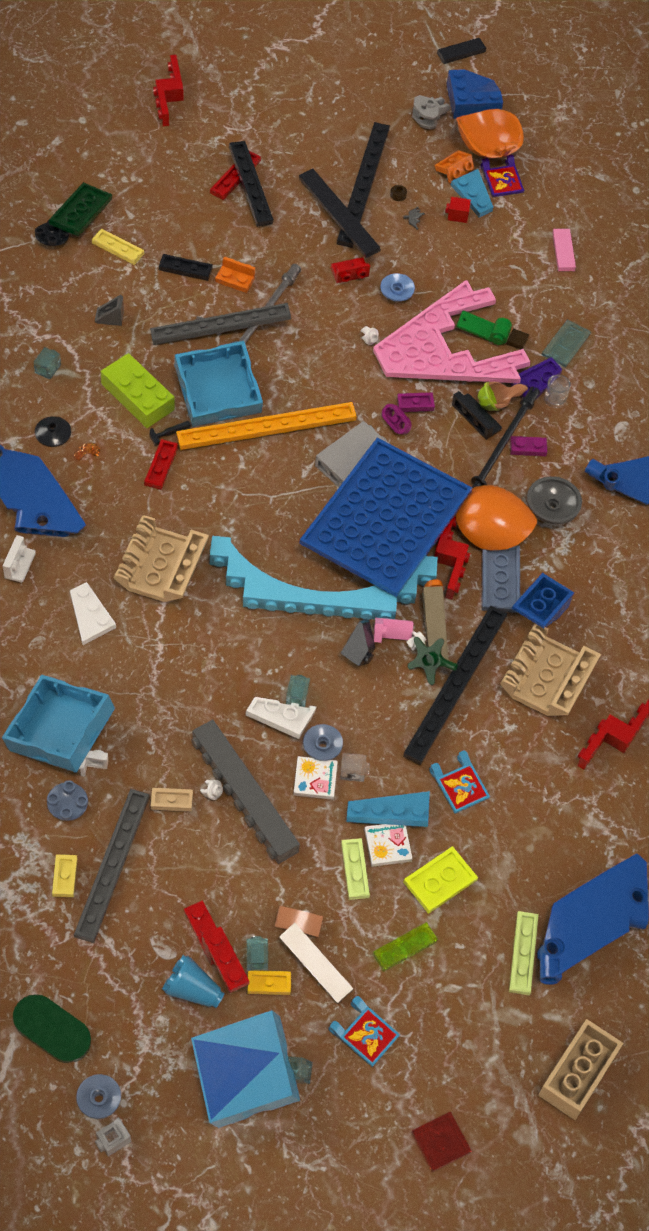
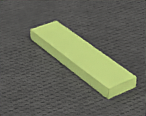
M517 912L509 992L524 995L531 994L539 914Z

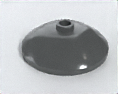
M550 476L541 478L530 486L527 493V504L538 519L551 524H563L573 520L579 514L582 506V497L576 486L568 480Z

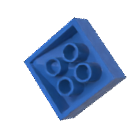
M465 69L448 71L447 89L453 119L488 109L502 110L503 99L501 91L494 80Z

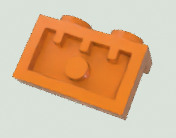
M458 150L435 164V169L438 172L447 174L448 182L451 183L452 180L474 170L472 154Z
M224 257L222 259V267L215 277V282L247 293L255 280V267Z

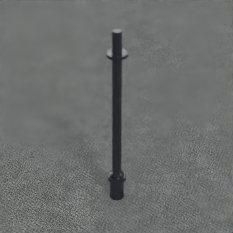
M530 387L526 396L521 399L519 411L479 476L472 477V489L476 486L487 485L485 478L526 411L534 407V402L540 394L538 388Z

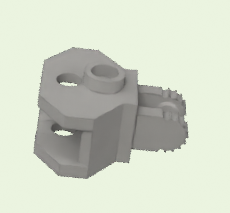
M419 95L414 98L412 117L421 127L431 130L436 128L440 115L450 110V105L448 103L444 104L445 100L443 97L434 99L433 97L428 98Z

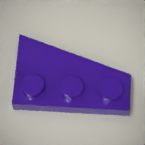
M551 357L519 373L520 383L509 384L511 386L523 384L528 387V390L520 396L521 398L526 396L529 388L532 386L534 389L536 387L540 390L539 397L561 374L562 368Z

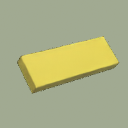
M103 229L92 239V244L133 265L144 255V250Z

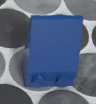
M542 573L512 606V609L544 629L560 618L567 610L574 592Z

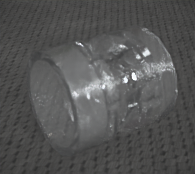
M553 375L549 378L544 395L545 403L548 406L560 408L566 404L571 386L567 377Z

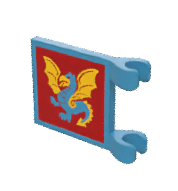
M465 750L459 752L457 756L459 763L463 767L443 775L438 763L432 764L429 769L454 814L490 798Z
M356 996L352 1000L351 1006L361 1014L346 1031L337 1021L331 1023L329 1031L340 1038L365 1062L373 1067L400 1034L370 1009L359 996Z

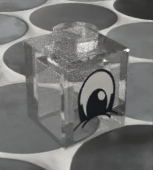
M342 753L340 780L364 782L365 775H369L370 763H366L367 755Z

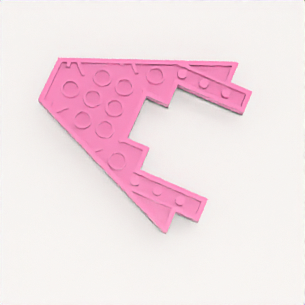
M467 280L373 348V352L385 376L399 378L520 383L521 378L517 370L530 366V360L524 349L474 362L469 350L451 354L441 335L443 332L454 330L455 324L450 316L460 314L463 310L468 312L496 303V299L489 287L473 291Z

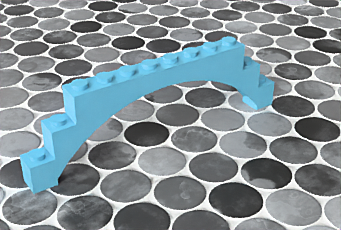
M212 536L210 565L217 567L227 566L226 586L233 588L244 587L243 607H248L249 609L260 608L269 611L281 610L289 613L324 614L325 616L355 617L364 620L375 618L395 619L397 602L415 604L417 584L424 586L428 581L437 577L438 557L426 556L397 597L375 585L352 591H316L287 584L262 572L238 552L231 543V537Z

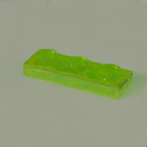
M426 922L373 951V956L383 972L437 943L438 939Z

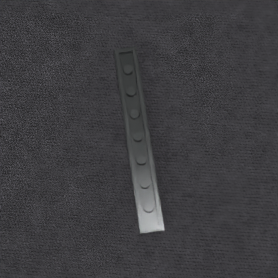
M288 303L154 327L150 328L153 345L290 320L291 314Z
M130 789L75 930V938L95 943L148 804L150 794Z

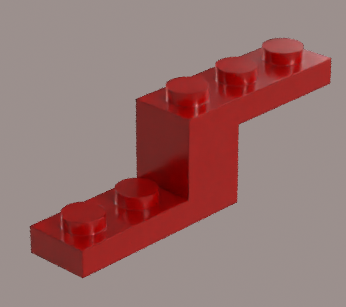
M176 54L170 55V62H167L168 72H171L170 78L156 79V86L153 87L154 97L157 96L155 98L156 108H159L157 110L158 119L162 120L163 126H169L167 102L184 101V89Z
M456 515L441 534L434 556L438 557L437 563L454 567L445 598L450 600L453 599L454 593H459L461 583L458 581L459 578L463 579L466 570L463 565L464 563L468 564L471 555L468 552V544L452 540L454 535L452 528L457 526Z
M649 699L646 704L641 703L636 712L638 716L636 718L632 717L628 724L611 714L606 720L602 719L597 727L599 730L597 734L593 733L587 742L589 744L587 749L583 747L580 751L578 767L585 770L603 742L625 753L649 717Z
M203 900L184 908V913L210 965H216L229 992L232 993L249 985L250 981L221 926L216 927Z

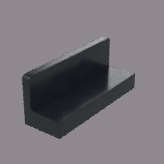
M458 391L453 395L452 406L486 440L502 430V426L469 393L463 395Z

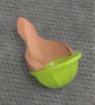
M496 381L485 382L478 393V401L485 410L499 411L508 406L511 398L521 396L528 390V387L523 384L507 387Z

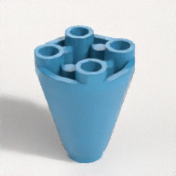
M182 955L172 969L174 973L166 980L162 990L169 996L217 1008L225 993L221 991V988L191 957Z

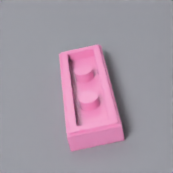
M553 229L558 271H575L576 266L570 229Z

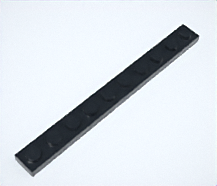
M374 122L347 209L360 224L389 134L390 125ZM340 229L337 245L353 248V242Z
M493 606L489 607L459 658L457 669L455 671L452 670L405 750L403 757L419 765L423 763L507 618L508 613Z

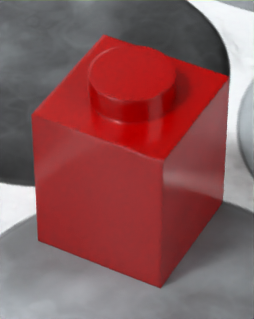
M451 197L450 203L446 204L445 213H448L447 220L467 223L471 199Z

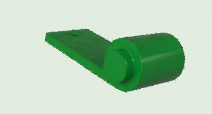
M463 310L456 327L493 342L496 345H503L508 339L512 323L507 318H498L493 323Z

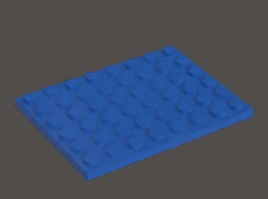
M377 437L300 538L299 544L397 597L463 505L468 495L472 492V487Z

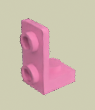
M375 618L374 642L381 643L382 638L401 640L412 638L413 621Z

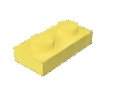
M56 855L53 897H74L77 855Z

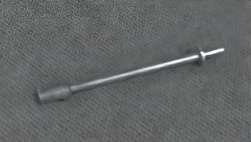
M292 264L288 272L283 274L282 283L264 307L274 305L286 287L294 284L295 278L301 272L299 265ZM258 326L248 327L239 341L246 343Z

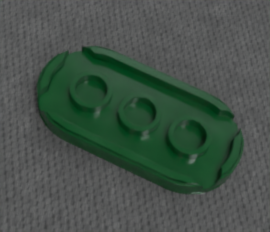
M38 994L29 995L21 999L15 1006L13 1022L16 1030L57 1061L62 1063L77 1062L83 1059L89 1052L91 1035L87 1026L49 998Z

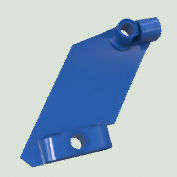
M0 445V454H2L0 457V498L7 509L17 512L15 531L67 537L69 533H79L86 526L85 522L40 457L7 450ZM41 521H46V522H48V523H47L46 525H44V526H41V525L38 524V523L41 522Z
M649 456L609 465H603L593 458L588 463L585 473L603 483L607 490H616L641 503L649 504ZM608 478H614L616 481H610Z
M635 854L615 865L552 905L544 942L537 951V957L540 961L541 983L548 985L557 984L562 979V973L628 933L629 927L646 929L649 920L647 862L639 854Z

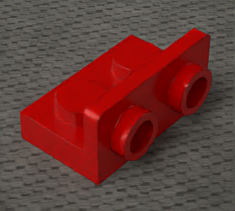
M361 257L332 263L331 271L336 283L348 282L369 277L370 264L366 263L364 258Z

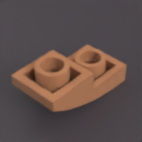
M279 906L274 927L287 930L296 923L306 935L319 937L323 916Z

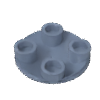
M68 780L56 785L49 792L47 806L50 813L56 818L65 821L74 820L86 811L88 797L82 787Z

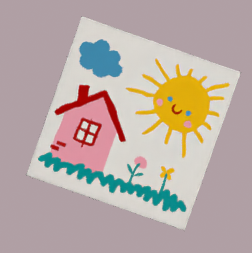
M298 756L294 795L334 800L338 761H320L314 758Z
M382 824L365 827L371 867L412 862L405 825Z

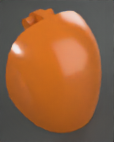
M488 109L456 118L464 143L474 154L482 158L498 159L516 152L523 144L522 126L518 118L511 112L501 109Z
M494 485L474 487L456 513V521L461 532L471 543L485 550L512 548L524 541L537 524L536 516L519 497L504 488Z

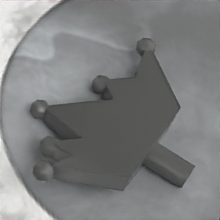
M419 207L410 210L409 215H404V219L409 218V224L415 227L416 230L419 229L416 225L420 222L418 219L425 215V213H419L421 211Z

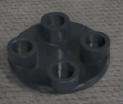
M48 220L47 223L35 228V237L44 245L58 246L68 240L69 232L50 225Z

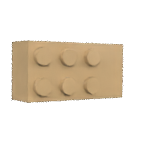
M586 1019L543 1085L538 1096L576 1120L621 1049L623 1042Z

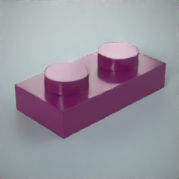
M433 392L397 394L398 407L403 412L434 411Z
M511 436L510 455L547 456V438Z

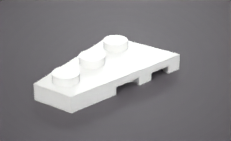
M87 582L70 590L82 645L116 628V623Z
M255 697L246 710V716L300 739L313 717L316 707L309 706V708L300 707L297 703L288 705L282 704L278 700Z

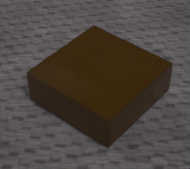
M513 328L506 344L521 350L524 348L529 334Z

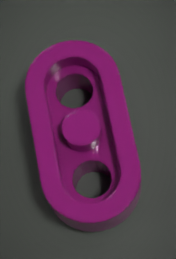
M387 404L382 410L383 419L397 434H407L412 426L410 419L397 405Z

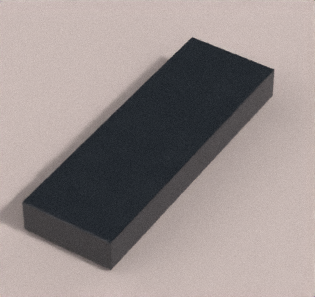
M480 38L438 49L437 54L442 62L446 64L486 52V46Z
M167 254L162 255L159 264L160 271L209 281L213 269V264Z

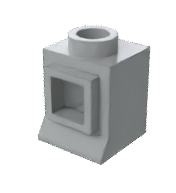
M119 1117L96 1132L97 1140H95V1143L100 1152L105 1151L108 1157L131 1142V1136Z

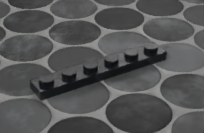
M246 142L229 143V150L256 226L273 224L274 219Z

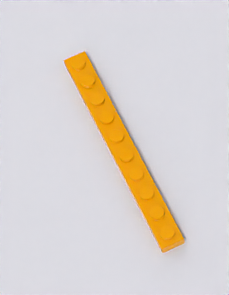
M349 402L176 431L180 450L356 421L357 416L353 403Z

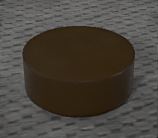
M395 185L391 188L390 197L393 200L403 201L406 199L407 189L404 186Z

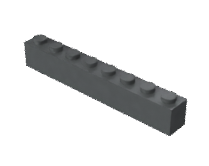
M212 719L192 730L191 742L196 750L199 749L206 765L210 764L214 777L217 780H221L225 793L228 796H232L236 809L239 812H243L247 825L250 828H254L258 841L261 844H265L269 857L272 860L275 859L280 864L299 853L300 843L215 721Z

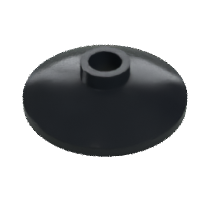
M46 417L39 421L35 427L36 439L42 445L48 447L61 446L71 436L70 424L61 417Z

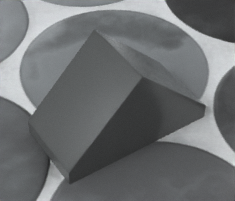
M119 295L98 307L95 322L97 324L122 326L124 316L123 296Z

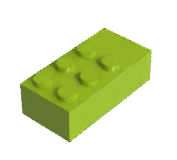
M129 353L101 370V384L146 428H149L175 410V397Z

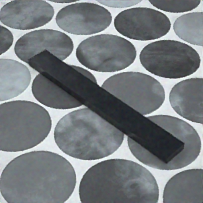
M313 168L299 175L300 181L365 258L381 251L376 241Z

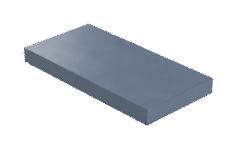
M514 546L505 550L482 549V610L488 611L489 607L493 606L503 612L518 613L512 609V606L520 598V546Z

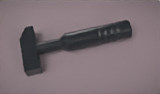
M185 421L166 428L157 434L151 428L150 438L154 446H158L160 443L159 437L169 436L176 433V431L190 428L191 424L189 421Z

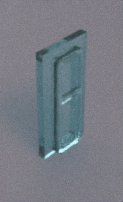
M567 319L544 349L542 355L547 358L552 357L558 364L567 367L590 336L591 331Z

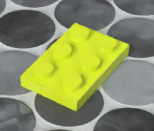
M452 846L406 877L403 883L429 914L476 882L478 877Z

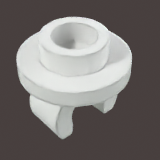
M367 326L361 329V332L365 334L362 339L366 344L372 345L378 340L379 333L377 329Z
M413 631L412 635L419 637L425 644L426 638L420 631L418 633ZM414 637L406 642L412 651L417 649Z
M206 780L205 783L208 788L201 789V793L211 800H217L223 792L221 782L219 780Z

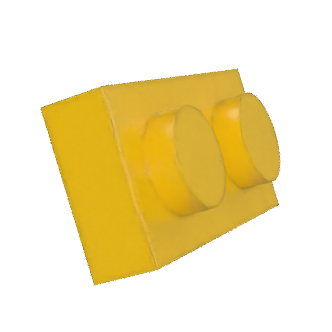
M248 971L250 982L247 994L290 995L291 972Z

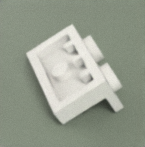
M16 535L3 564L4 578L20 583L24 581L36 554L35 550L27 548L22 536Z

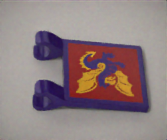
M512 154L506 156V166L490 168L488 158L481 160L480 167L484 172L492 197L524 193Z

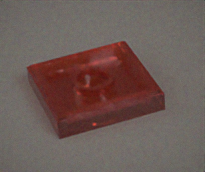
M451 1111L411 1131L432 1173L472 1152Z

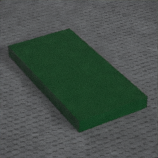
M83 182L49 219V224L80 236L112 200L113 194Z

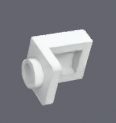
M101 750L89 751L79 767L81 776L85 777L87 767L107 769L108 753H104Z

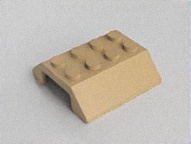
M144 515L141 517L136 528L139 534H133L122 558L127 565L123 563L119 565L114 579L130 592L162 602L183 598L209 535L190 530L188 537L156 527L155 518Z
M534 624L527 637L529 641H524L511 664L514 671L508 670L500 684L512 699L547 716L568 715L601 654L585 646L582 647L579 653L547 637L549 628L543 629L539 625Z

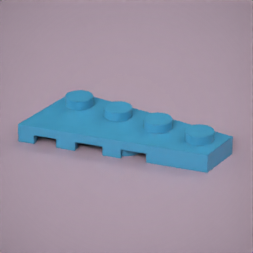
M430 791L348 801L347 822L428 827Z

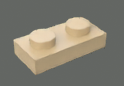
M152 788L151 810L192 811L193 790Z

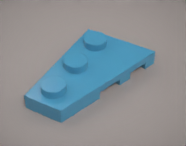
M478 169L451 181V187L461 198L471 199L470 208L479 218L493 211L492 202Z

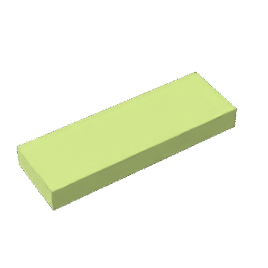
M362 838L341 840L349 900L369 898L370 893Z

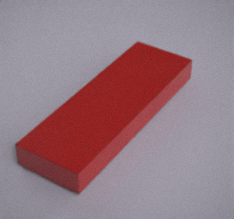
M161 439L144 480V486L162 490L179 448V443Z

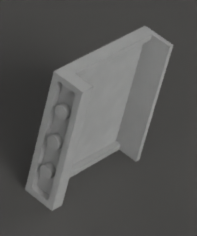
M363 421L317 454L315 466L337 487H340L375 439L378 437L385 442L387 440L385 437L380 436L371 425Z

